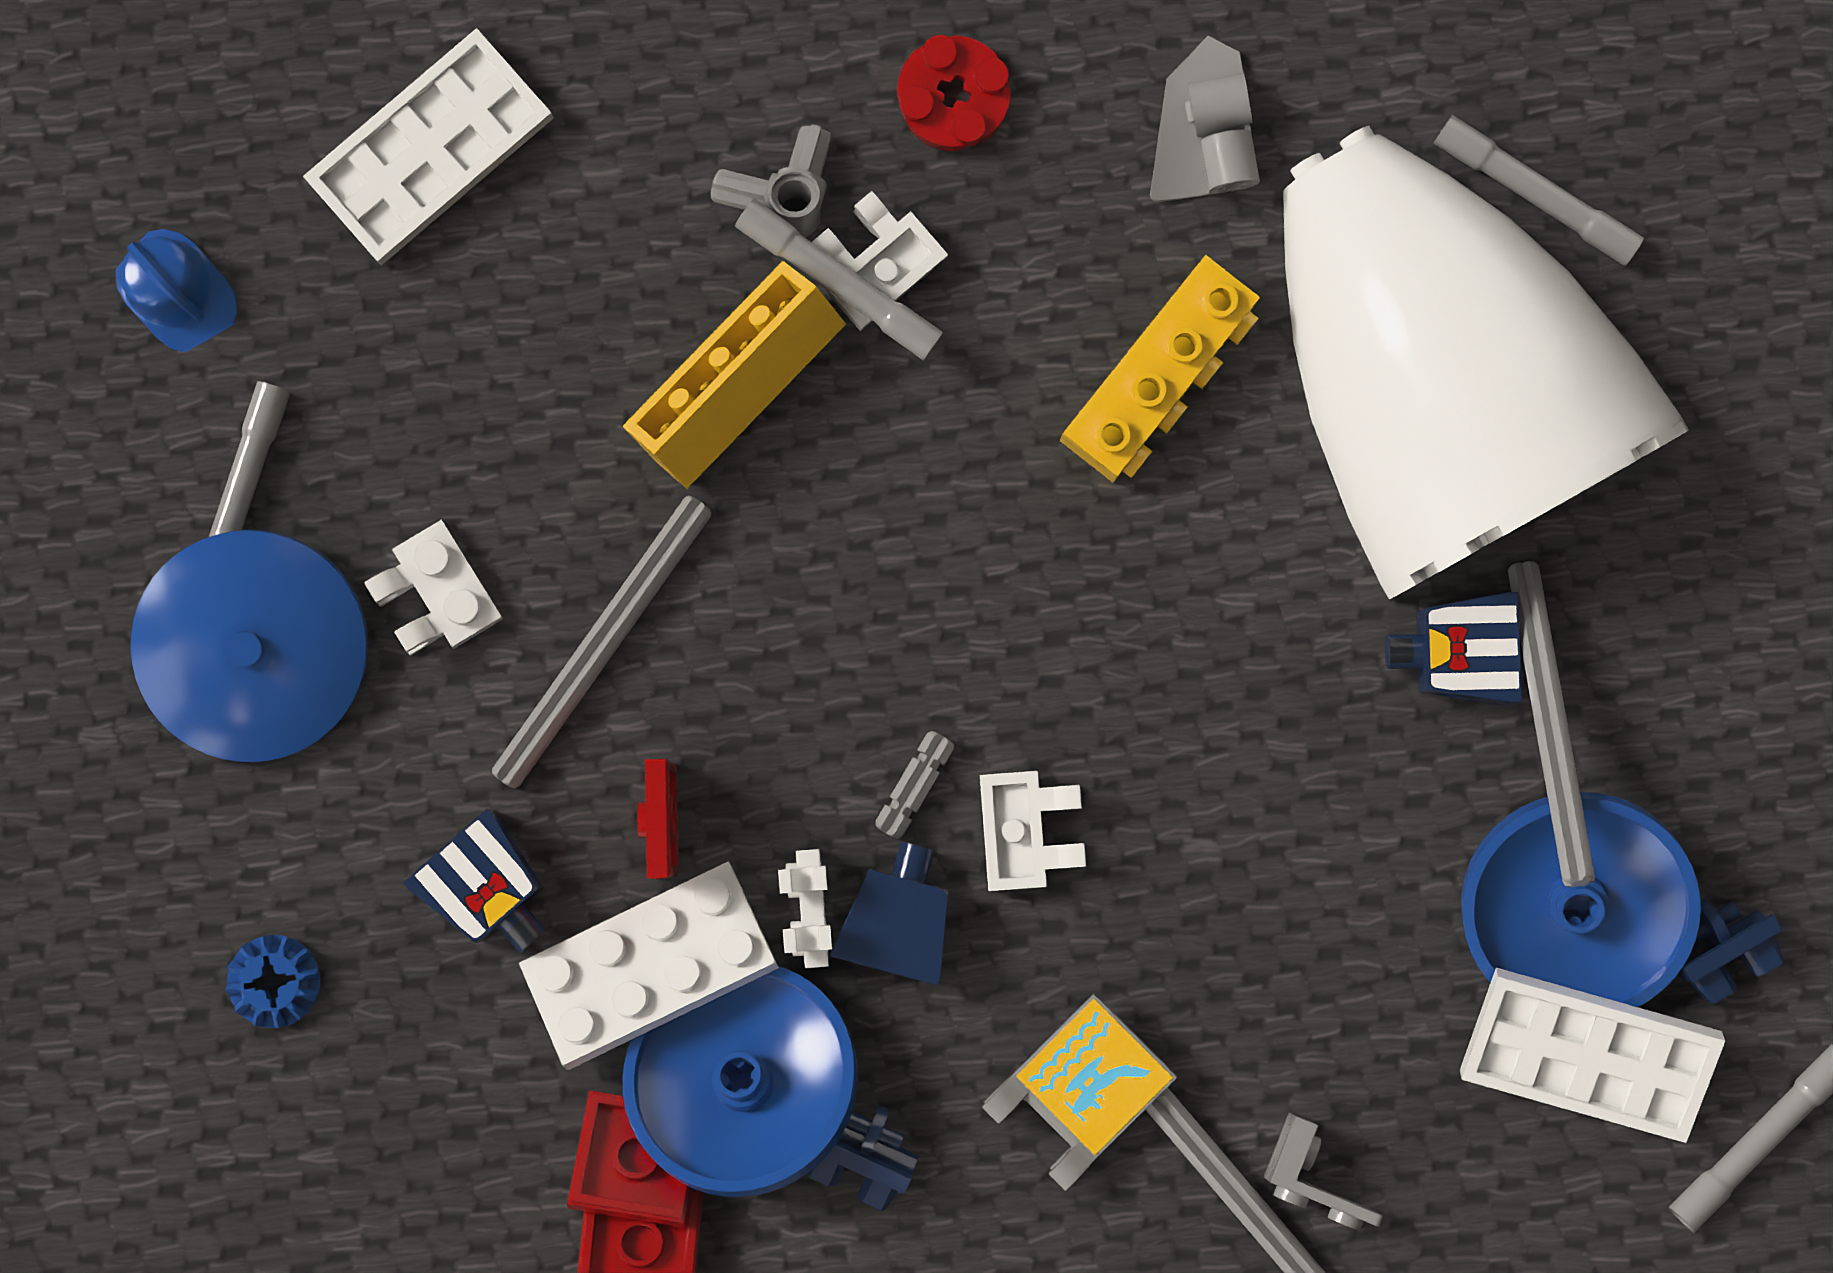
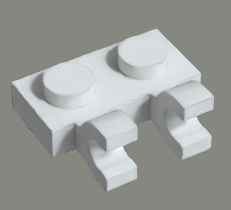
M873 191L854 206L855 210L853 213L878 240L854 259L829 228L812 241L813 244L895 302L948 256L911 211L897 222ZM823 287L860 331L872 322L868 317Z
M442 519L392 549L401 563L400 565L383 571L364 582L375 602L380 607L413 587L417 589L431 613L406 624L394 632L410 656L444 635L452 648L455 649L503 619Z
M1038 771L980 775L988 891L1047 887L1046 869L1086 866L1084 843L1044 846L1041 815L1042 811L1082 809L1080 785L1039 788Z
M820 849L796 851L797 863H786V869L778 870L780 894L788 893V898H799L801 921L790 922V928L783 929L785 953H793V957L804 956L805 968L829 966L828 950L832 949L831 926L826 925L823 891L828 890L826 866H821Z

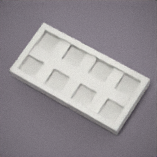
M476 28L303 177L382 266L554 117L550 110Z
M729 861L519 962L562 1066L567 1070L779 968Z
M1496 968L1463 1059L1460 1073L1461 1079L1687 1143L1724 1046L1725 1038L1720 1030Z

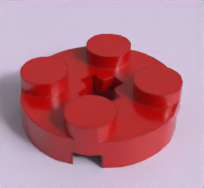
M935 35L929 38L923 46L916 49L902 67L897 86L901 115L912 134L930 147L944 151L964 150L965 147L975 146L981 141L984 142L991 138L999 130L1006 118L1011 96L1008 69L992 49L978 40L958 35ZM954 79L964 82L963 91L969 94L970 98L967 102L957 100L952 108L943 104L945 94L939 91L938 88L942 83L950 85Z

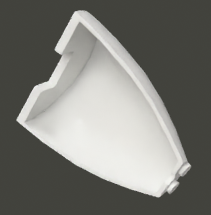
M1365 126L1340 142L1343 149L1326 160L1323 159L1320 153L1314 154L1290 170L1295 181L1283 190L1285 269L1293 342L1310 417L1350 522L1388 598L1391 599L1625 468L1639 458L1689 431V429L1636 351L1564 266L1512 219L1450 175L1380 134L1374 135L1370 126Z

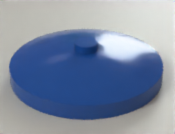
M238 530L202 539L177 553L161 567L145 589L138 604L131 632V657L135 678L143 698L156 718L174 736L190 747L220 759L236 762H261L297 753L321 739L337 725L351 707L362 685L368 660L369 642L365 616L359 599L351 584L333 562L318 550L293 537L264 530Z
M1580 792L1595 880L1592 884L1586 886L1567 887L1562 881L1548 796L1515 810L1501 820L1477 847L1470 860L1462 886L1461 916L1466 940L1477 966L1491 983L1495 969L1500 968L1635 1007L1641 1006L1664 990L1683 968L1692 951L1699 929L1701 914L1699 887L1693 867L1683 847L1673 833L1654 815L1627 800L1601 793Z
M778 966V969L630 1041L624 1062L622 1079L623 1098L629 1123L638 1141L650 1157L670 1176L695 1190L725 1197H745L764 1194L785 1187L810 1172L829 1154L849 1122L855 1104L858 1085L857 1058L850 1033L839 1012L825 994L810 981L786 968Z

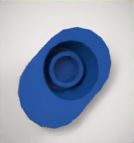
M166 229L148 231L139 242L133 241L127 246L128 253L116 268L117 289L126 305L153 335L169 348L185 353L234 325L237 315V304L232 287L225 276L197 245L182 233Z

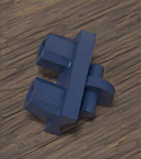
M1702 899L1700 901V923L1695 943L1705 937H1708V939L1692 948L1687 961L1676 977L1690 982L1691 986L1704 1001L1711 1004L1717 1003L1733 994L1737 989L1725 967V964L1741 956L1750 974L1757 977L1767 974L1784 964L1781 950L1774 935L1783 930L1775 915L1770 914L1764 917L1757 910L1726 927V925L1741 917L1737 906L1730 902L1716 911L1707 900Z
M879 1105L872 1120L852 1111L849 1122L834 1148L815 1168L808 1172V1176L826 1186H836L845 1167L865 1176L857 1196L863 1203L882 1211L887 1208L898 1192L905 1194L919 1156L899 1147L904 1135L884 1126L890 1110Z

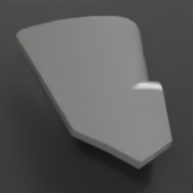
M1207 36L1166 79L1150 190V198L1154 202L1180 200L1253 187L1260 182L1250 123H1253L1240 52L1210 36Z

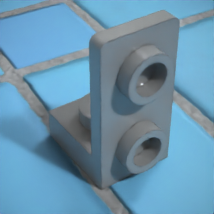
M1289 1112L1264 1175V1178L1270 1183L1277 1185L1273 1195L1305 1209L1309 1199L1329 1206L1331 1209L1327 1216L1328 1218L1358 1231L1361 1230L1364 1221L1379 1227L1383 1215L1376 1210L1298 1179L1301 1168L1309 1171L1313 1166L1319 1152L1321 1138L1314 1136L1318 1128L1317 1124Z

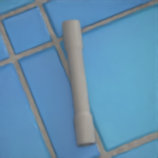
M1453 114L1433 143L1472 169L1484 172L1577 232L1584 241L1623 266L1628 264L1644 240V237L1604 211L1593 209L1500 149L1492 139Z
M754 198L748 204L735 224L737 229L774 255L785 258L878 324L885 334L920 359L924 360L942 335L943 332L903 303L895 302L802 236L795 226Z
M257 381L242 426V438L209 537L230 531L242 530L269 447L276 438L291 393L290 391L269 383Z
M1833 1044L1795 1080L1793 1087L1711 1169L1703 1172L1668 1207L1689 1230L1695 1233L1729 1199L1733 1189L1815 1107L1822 1105L1833 1094Z

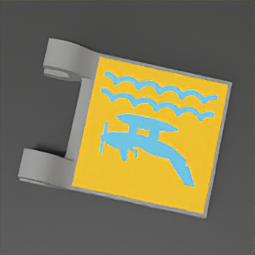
M1093 993L984 1101L985 1104L982 1108L999 1124L1021 1100L1027 1101L1071 1146L1050 1167L1051 1171L1049 1172V1175L1066 1191L1089 1165L1177 1078V1075Z

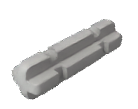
M934 731L926 734L917 749L921 753L917 759L912 758L890 795V798L893 799L889 806L885 805L876 819L875 825L879 830L895 839H899L904 835L912 821L909 819L912 811L915 813L918 811L939 775V772L936 770L940 764L945 765L954 749V744L949 739Z

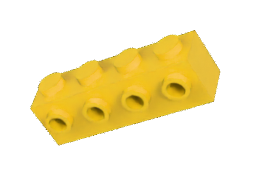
M1205 255L1063 432L1060 441L1112 483L1115 482L1122 472L1132 478L1152 453V450L1144 445L1158 427L1167 434L1188 408V406L1180 401L1181 397L1193 383L1203 389L1223 364L1215 356L1228 339L1238 345L1258 320V317L1250 311L1260 297Z
M782 261L622 427L663 469L688 489L832 340L846 323L813 283Z

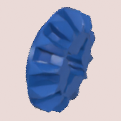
M266 935L256 938L241 946L239 952L227 966L228 977L225 991L230 996L235 1012L250 1021L254 1026L280 1028L293 1024L310 1011L318 997L320 972L317 962L312 953L302 943L291 937ZM267 956H269L270 965H273L276 974L285 973L286 976H296V980L289 981L287 985L278 988L277 1007H275L274 998H271L267 989L259 990L258 987H249V983L256 982L257 978H262L266 975Z

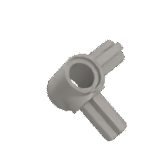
M818 125L802 126L797 135L789 166L779 169L777 174L772 173L769 181L725 169L719 170L712 183L711 199L716 203L745 210L748 204L755 198L795 226L802 236L808 237L817 229L820 223V208L827 188V184L821 178V174L832 140L830 132ZM792 198L802 199L809 204L805 209L798 212L788 211L781 206L786 200Z

